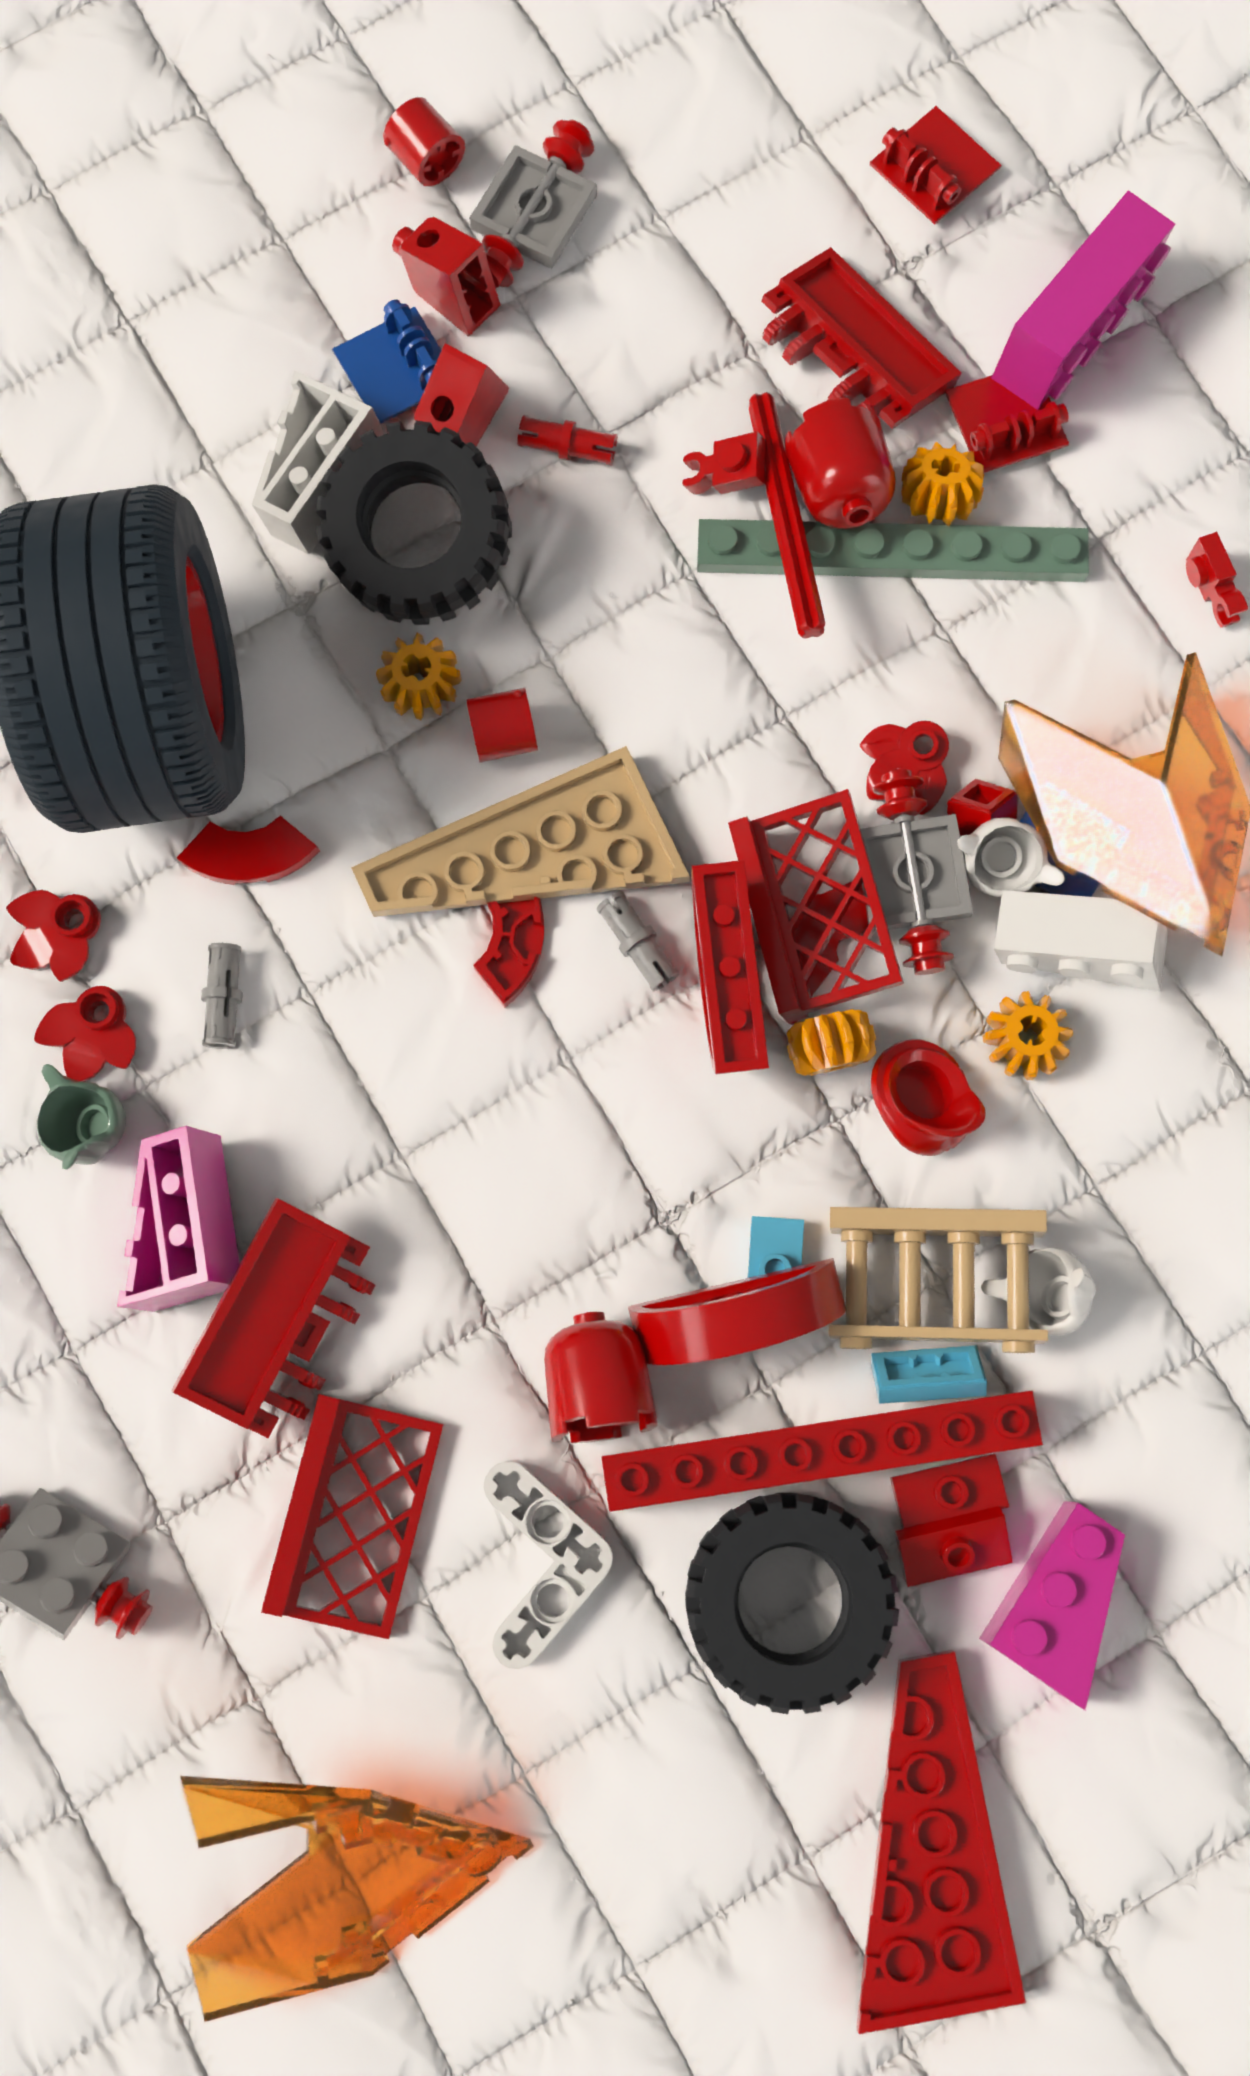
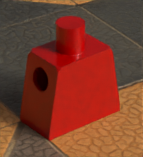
M436 217L427 218L415 231L410 227H403L396 233L392 242V249L397 255L402 257L413 290L464 334L470 336L501 305L481 242Z
M445 343L417 406L414 420L431 422L434 430L437 432H441L444 427H447L459 433L462 442L465 444L472 442L477 447L510 388L488 365Z

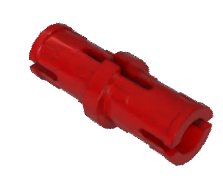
M528 415L522 416L519 429L535 432L538 435L526 432L518 434V447H529L558 453L559 459L570 460L571 456L612 466L616 451L598 448L596 445L613 449L614 446H617V434L578 428L576 422L565 420L564 424L531 418Z

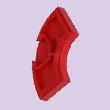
M280 815L267 826L248 832L225 830L210 821L177 856V860L201 877L219 883L236 885V883H254L265 880L266 882H271L283 878L310 862L320 850L316 844Z
M534 896L533 900L506 903L492 901L487 903V907L492 915L493 934L487 951L473 966L474 970L504 1008L513 1002L525 989L541 958L545 927L540 897Z

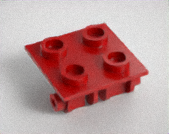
M937 106L932 108L908 130L901 129L898 131L895 127L889 129L882 139V144L886 148L869 163L873 169L934 225L1002 166Z
M992 375L945 390V395L968 450L974 452L975 462L984 465L983 473L1069 446V441L1062 427V424L1067 423L1069 420L1068 410L1064 403L1057 405L1048 397L1037 410L991 378Z

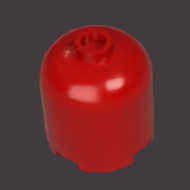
M839 398L824 401L806 410L803 413L805 422L793 434L791 431L787 432L785 436V452L803 501L816 521L835 529L860 527L874 520L889 505L895 493L896 484L895 471L884 432L874 408L871 405H866V408L852 406L849 398Z
M587 1312L574 1316V1325L561 1329L550 1338L545 1348L544 1363L552 1442L563 1440V1437L569 1433L571 1443L622 1438L621 1427L639 1423L641 1433L657 1427V1416L645 1350L640 1335L633 1327L619 1321L605 1320L604 1312Z

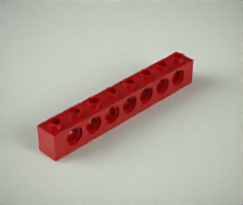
M1033 1390L605 1455L601 1456L608 1507L609 1512L1042 1446L1043 1442Z

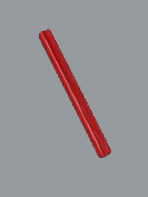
M769 392L761 395L755 393L749 399L750 405L748 410L753 432L758 431L766 440L765 487L797 631L804 639L819 637L825 631L824 626L826 622L790 464L785 452V442L775 399Z

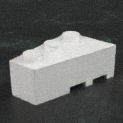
M294 370L290 382L293 391L287 410H281L277 422L280 432L274 451H268L251 505L271 536L309 555L318 543L316 527L322 524V520L316 513L317 497H326L328 490L322 481L328 469L338 472L342 463L337 456L346 446L350 447L353 452L364 444L359 437L360 435L373 429L377 437L385 433L371 406Z
M1002 890L994 951L1001 964H1006V968L1015 972L1034 973L1040 970L1068 977L1085 978L1160 992L1168 931L1161 902Z

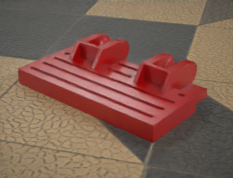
M831 247L780 278L778 286L763 294L761 302L774 314H777L789 305L791 307L767 324L762 333V339L767 344L773 345L797 330L800 335L795 337L782 353L783 359L789 365L796 364L814 352L839 378L855 369L856 372L833 388L827 397L828 400L849 398L851 401L862 394L866 399L857 406L866 408V405H871L877 415L891 429H894L945 393V390L956 386L962 374L959 369Z
M275 1198L171 1391L266 1438L270 1437L279 1417L260 1408L263 1401L301 1420H305L310 1411L305 1406V1403L294 1397H287L271 1389V1386L279 1371L297 1379L299 1383L310 1389L316 1388L321 1390L326 1379L286 1358L291 1353L307 1362L311 1360L330 1324L329 1320L311 1312L315 1305L354 1325L356 1324L361 1314L357 1313L354 1307L342 1301L336 1302L321 1293L332 1275L348 1283V1286L361 1294L367 1293L371 1295L376 1284L337 1264L341 1257L360 1267L370 1246L285 1201Z

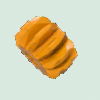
M935 442L930 450L918 447L916 454L913 458L907 460V464L903 468L901 478L902 503L910 505L911 516H927L928 524L935 519L942 520L947 526H950L955 518L967 521L969 514L973 509L977 508L978 503L982 499L984 491V465L974 461V452H959L956 443L951 448H943L938 442Z
M418 632L413 638V644L407 645L404 640L397 637L395 644L398 652L383 651L381 659L385 667L379 668L376 671L378 683L384 685L380 690L383 700L387 703L394 702L395 711L400 716L413 708L415 718L421 721L425 715V709L430 707L435 714L440 716L443 712L440 700L455 702L457 694L453 686L460 684L462 681L460 670L454 668L457 664L455 653L452 650L443 651V642L438 637L434 638L427 645H425L423 635ZM420 673L424 679L418 681L414 674Z
M1024 991L1020 994L1018 1004L1013 999L1005 997L999 1003L1001 1012L992 1011L987 1016L986 1022L994 1030H990L983 1035V1042L988 1045H998V1048L989 1056L990 1062H998L1003 1057L1009 1061L1005 1067L1004 1073L1006 1076H1012L1019 1066H1022L1023 1075L1026 1080H1033L1037 1076L1038 1068L1047 1075H1050L1057 1069L1055 1059L1065 1060L1069 1056L1070 1050L1062 1042L1069 1040L1073 1036V1029L1058 1026V1023L1067 1016V1013L1064 1009H1058L1051 1014L1047 1010L1051 1004L1050 996L1044 995L1037 1005H1034L1029 991ZM1031 1028L1036 1033L1037 1038L1033 1042L1030 1039L1025 1044L1018 1034L1023 1029L1024 1032H1027Z
M850 1009L822 1014L818 1017L795 1023L786 1032L790 1061H793L796 1073L804 1076L825 1074L868 1062L877 1053L873 1024L870 1025L867 1012Z

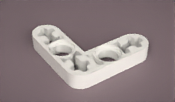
M504 1461L495 1464L487 1472L483 1485L485 1497L493 1507L554 1561L499 1625L493 1635L492 1648L494 1656L505 1667L518 1670L528 1667L538 1658L606 1577L612 1567L613 1553L610 1544L600 1533L525 1466L518 1462ZM514 1471L517 1472L521 1477L517 1486L526 1496L530 1497L534 1487L543 1494L541 1498L528 1507L523 1520L514 1513V1510L523 1504L514 1496L508 1495L502 1500L496 1495L500 1485L495 1478L500 1472L506 1476H509ZM546 1505L559 1509L564 1518L561 1532L551 1538L538 1534L533 1525L534 1514L540 1507ZM574 1523L583 1530V1533L574 1538L587 1549L594 1543L602 1549L598 1559L603 1566L598 1571L591 1567L587 1568L584 1572L580 1571L576 1567L580 1557L569 1546L566 1548L564 1556L554 1549V1546L560 1544L568 1537ZM557 1584L568 1593L569 1604L566 1611L561 1615L549 1616L539 1608L538 1594L544 1586ZM527 1606L534 1618L543 1625L550 1627L551 1630L546 1636H543L537 1627L526 1642L531 1652L525 1656L522 1652L518 1651L511 1657L505 1651L509 1642L504 1633L508 1629L515 1634L521 1631L530 1620L520 1615L522 1609Z

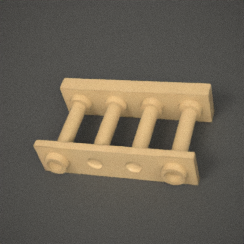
M830 1207L831 1234H841V1242L846 1243L845 1325H829L830 1339H840V1348L872 1349V1340L1002 1343L1003 1353H1035V1344H1044L1048 1341V1330L1029 1329V1246L1034 1245V1237L1043 1238L1046 1234L1047 1210ZM873 1235H894V1243L899 1244V1326L867 1325V1243L873 1242ZM926 1236H948V1244L953 1245V1327H921V1244H926ZM980 1236L1001 1237V1245L1007 1246L1008 1329L975 1328L974 1245L980 1244Z

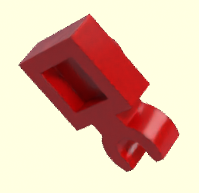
M756 431L714 441L713 455L705 456L701 452L688 453L683 457V463L692 471L699 469V472L692 478L683 479L682 485L692 494H702L711 487H714L720 494H726L765 485L766 440Z
M1218 532L1199 537L1186 558L1188 579L1194 587L1199 588L1205 602L1211 600L1213 613L1220 628L1238 623L1241 620L1239 614L1246 612L1248 605L1244 595L1235 587L1233 582L1237 573Z

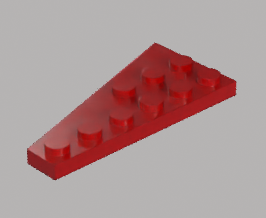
M953 1650L898 1660L856 2024L858 2035L1026 2003L956 1654Z

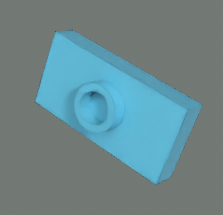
M760 1216L751 1217L747 1278L802 1265L804 1220Z
M977 1345L871 1353V1369L879 1404L986 1396L987 1380Z

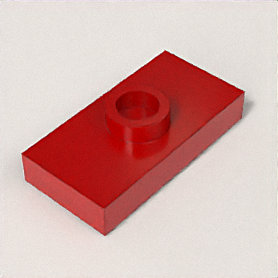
M996 1454L984 1455L889 1477L902 1529L998 1506L1001 1509L1010 1507Z
M1000 1506L895 1530L903 1578L907 1587L1013 1563L1006 1519Z

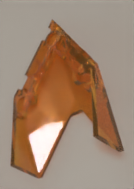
M1197 653L1186 655L1165 750L1131 759L1015 699L1005 701L998 759L1035 828L1043 836L1047 850L1056 866L1073 876L1079 871L1103 884L1102 892L1174 931L1180 926L1205 940L1203 947L1222 957L1250 818V802Z
M180 1775V1786L198 1849L295 1825L306 1828V1851L186 1945L187 1957L204 2022L373 1976L390 1962L387 1956L389 1951L411 1934L417 1939L422 1937L490 1882L487 1874L492 1872L499 1863L511 1855L518 1860L533 1848L534 1845L531 1839L371 1789Z

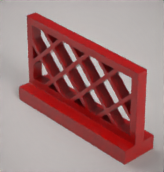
M848 789L752 821L746 816L728 822L738 861L744 860L749 904L779 1015L791 1023L808 1018V1013L904 984L852 796ZM842 806L846 823L836 840L814 830L823 812ZM808 818L805 825L798 822V820ZM787 824L801 832L786 856L771 848L767 835L768 830ZM849 835L851 836L854 849L844 845ZM809 836L832 847L818 872L796 861ZM840 852L856 859L860 868L849 888L826 877ZM774 858L783 862L778 872ZM792 867L814 878L800 903L784 896L781 887ZM822 883L845 894L831 920L809 909ZM862 883H864L867 897L858 893ZM853 899L867 905L872 911L873 918L863 936L840 925ZM787 905L796 909L791 920L787 909ZM804 915L827 926L813 951L798 944L794 935ZM876 930L881 946L871 941ZM835 931L859 942L844 968L821 956ZM868 947L884 955L889 974L872 980H866L852 972ZM800 953L809 957L804 968L801 961ZM817 962L840 973L831 992L811 997L807 980ZM848 979H851L858 983L844 988Z
M323 1394L318 1395L261 1613L283 1617L284 1615L389 1640L444 1424ZM347 1412L369 1417L380 1435L378 1439L355 1453L351 1452L342 1436ZM378 1420L398 1424L399 1426L385 1433ZM408 1427L430 1432L424 1455L404 1466L389 1439ZM340 1443L347 1458L334 1465ZM385 1443L399 1470L371 1486L356 1459L380 1444ZM352 1463L367 1490L339 1507L328 1489L330 1477L336 1471ZM421 1464L417 1484L415 1485L408 1472ZM404 1476L414 1493L411 1507L390 1519L375 1492L399 1477ZM371 1496L386 1523L358 1540L345 1519L343 1512ZM326 1497L333 1511L320 1518ZM338 1517L352 1544L324 1560L314 1543L316 1530L333 1518ZM408 1517L402 1539L395 1525ZM390 1529L400 1546L396 1562L377 1573L362 1546ZM357 1550L372 1577L344 1594L331 1573L329 1566ZM312 1551L319 1565L306 1572L309 1556ZM323 1571L338 1598L319 1610L297 1605L302 1583ZM394 1572L388 1593L381 1579ZM375 1583L386 1600L381 1624L358 1619L348 1602L349 1599ZM343 1605L349 1617L330 1613V1611Z

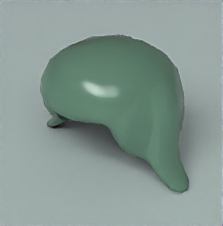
M43 1065L41 1072L49 1085L50 1091L41 1105L37 1118V1131L41 1145L49 1155L63 1161L62 1169L68 1170L74 1163L81 1165L96 1164L108 1151L119 1143L124 1134L126 1114L121 1101L108 1088L93 1082H80L62 1075L53 1065Z

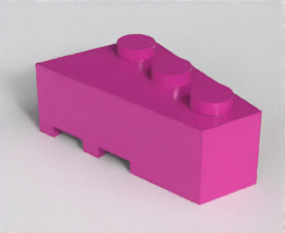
M183 1126L142 1139L132 1206L138 1207L133 1240L126 1241L124 1255L125 1257H130L126 1291L119 1290L117 1307L156 1312L225 1292L240 1263L221 1135L190 1126Z
M1064 1501L979 1639L1085 1711L1125 1534L1078 1502Z

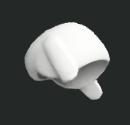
M1009 817L993 818L981 824L972 834L963 835L957 841L958 848L964 852V863L968 879L974 887L988 895L1002 897V890L1028 892L1037 883L1058 886L1065 880L1063 872L1048 862L1047 846L1043 836L1031 825L1020 823L1016 819Z
M1041 1248L1029 1251V1326L1032 1329L1048 1330V1335L1051 1336L1065 1335L1077 1330L1087 1320L1091 1310L1092 1299L1096 1292L1095 1282L1092 1280L1086 1266L1071 1253L1058 1248ZM1007 1278L985 1280L981 1285V1290L986 1295L1007 1301Z

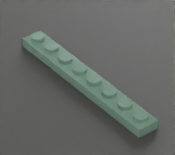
M699 519L697 572L785 575L773 521ZM803 521L815 575L1085 582L1089 574L1088 528L866 523L855 528L835 529L820 522Z

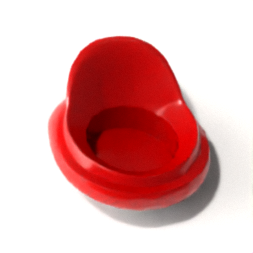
M909 1039L890 1046L877 1058L871 1074L872 1096L889 1131L899 1144L908 1151L921 1156L940 1155L944 1151L955 1148L967 1134L974 1132L983 1124L986 1117L983 1103L969 1087L965 1074L959 1064L943 1048L925 1040Z

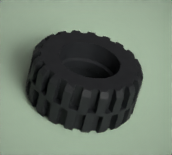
M401 421L386 424L387 434L377 437L373 429L360 435L359 437L364 444L353 452L350 447L346 446L337 456L342 463L338 472L328 469L322 481L328 490L326 497H317L316 513L322 520V524L316 527L318 542L325 549L324 558L330 570L340 580V583L363 606L373 613L378 611L386 619L401 623L403 619H409L414 625H429L430 618L440 617L445 622L456 618L455 610L464 605H467L469 610L479 604L481 600L478 595L485 587L492 591L500 579L496 572L500 565L507 564L510 554L507 546L508 538L512 537V521L508 513L509 505L491 464L488 465L482 452L472 442L467 444L462 442L459 433L447 427H444L441 432H437L434 430L431 422L415 421L414 429L408 430L405 429ZM428 483L446 489L456 500L461 514V525L458 535L448 551L434 562L415 568L396 567L385 561L376 551L371 539L372 522L381 503L397 489L410 484Z
M781 1492L766 1496L760 1495L746 1500L744 1504L726 1512L719 1518L720 1520L713 1528L706 1532L699 1543L694 1558L691 1560L687 1574L685 1607L695 1647L703 1663L705 1662L712 1671L714 1678L725 1689H731L739 1695L741 1700L754 1707L759 1704L769 1707L771 1712L788 1714L789 1710H803L805 1714L822 1711V1705L833 1701L839 1705L852 1698L850 1692L858 1685L863 1683L866 1686L877 1673L874 1671V1668L881 1657L887 1659L893 1645L889 1639L893 1626L898 1627L899 1609L895 1607V1593L899 1591L896 1576L891 1573L887 1563L889 1557L882 1544L875 1540L870 1533V1529L859 1518L854 1517L844 1510L845 1508L828 1500L793 1492ZM781 1547H799L819 1555L834 1571L842 1595L841 1613L833 1632L817 1647L797 1654L775 1652L758 1643L745 1628L739 1612L738 1595L744 1574L761 1555Z

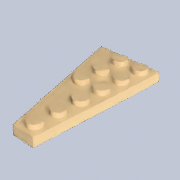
M627 746L351 867L373 917L487 905V903L493 901L506 903L533 900L534 896L542 899L690 882V875Z

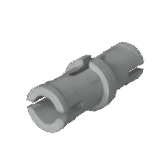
M618 891L612 894L614 899L612 904L606 898L597 906L596 910L602 915L621 942L619 950L623 956H630L649 983L653 992L658 991L664 987L662 984L664 979L669 984L680 973L674 968L655 941L657 933L652 926L644 925L626 899L624 892Z
M218 942L208 945L207 987L201 990V1000L206 1002L204 1039H202V1045L205 1047L216 1049L236 1047L237 1004H241L243 992L238 989L239 961L242 947L237 944Z

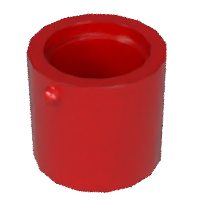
M415 97L399 106L390 116L384 129V144L423 186L432 187L446 180L457 169L463 159L466 148L465 140L423 97Z
M525 688L466 699L480 763L538 751Z

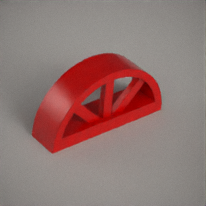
M744 860L692 865V902L697 961L707 1041L714 1074L769 1069Z
M834 1258L630 1305L628 1310L632 1326L640 1335L647 1364L678 1365L738 1355L803 1336L839 1319L846 1312V1305Z

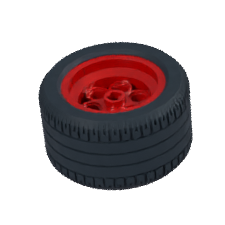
M152 484L135 488L73 495L71 497L65 496L39 501L20 502L5 508L0 513V728L12 764L30 801L44 818L68 832L88 833L132 825L215 815L224 811L242 790L245 774L244 719L238 668L225 599L211 547L194 506L187 498L168 486Z

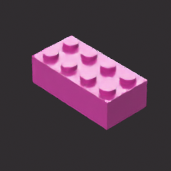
M1128 190L1015 323L991 378L1037 410L1049 396L1057 400L1074 377L1072 371L1077 365L1085 367L1102 343L1099 341L1105 332L1111 335L1120 325L1129 311L1126 306L1132 299L1139 302L1146 294L1156 278L1153 274L1171 251V247L1166 244V241L1176 224Z

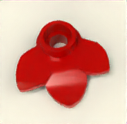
M924 720L917 721L907 728L893 724L881 725L865 736L860 743V748L869 757L875 759L867 775V797L870 800H885L884 795L873 792V787L882 782V775L895 770L912 771V776L922 777L924 780L923 785L915 789L916 797L925 799L928 803L919 814L925 815L938 804L947 786V778L942 763L949 752V740L944 729L934 722ZM920 737H929L933 741V748L927 754H919L914 749V744Z
M36 890L19 896L6 906V910L12 918L26 928L18 939L10 957V962L14 966L36 970L50 965L54 976L60 982L75 976L82 970L89 957V940L95 936L101 923L100 911L92 900L78 894L59 898L47 890ZM75 914H83V923L77 928H70V918Z
M106 986L89 988L78 997L76 1002L61 1003L52 1007L40 1021L34 1036V1041L40 1045L63 1047L62 1056L66 1076L80 1082L94 1078L103 1069L106 1062L117 1068L127 1069L136 1051L135 1033L124 1021L126 1018V1004L119 993ZM100 1005H108V1016L100 1021L95 1020L94 1012L96 1008Z

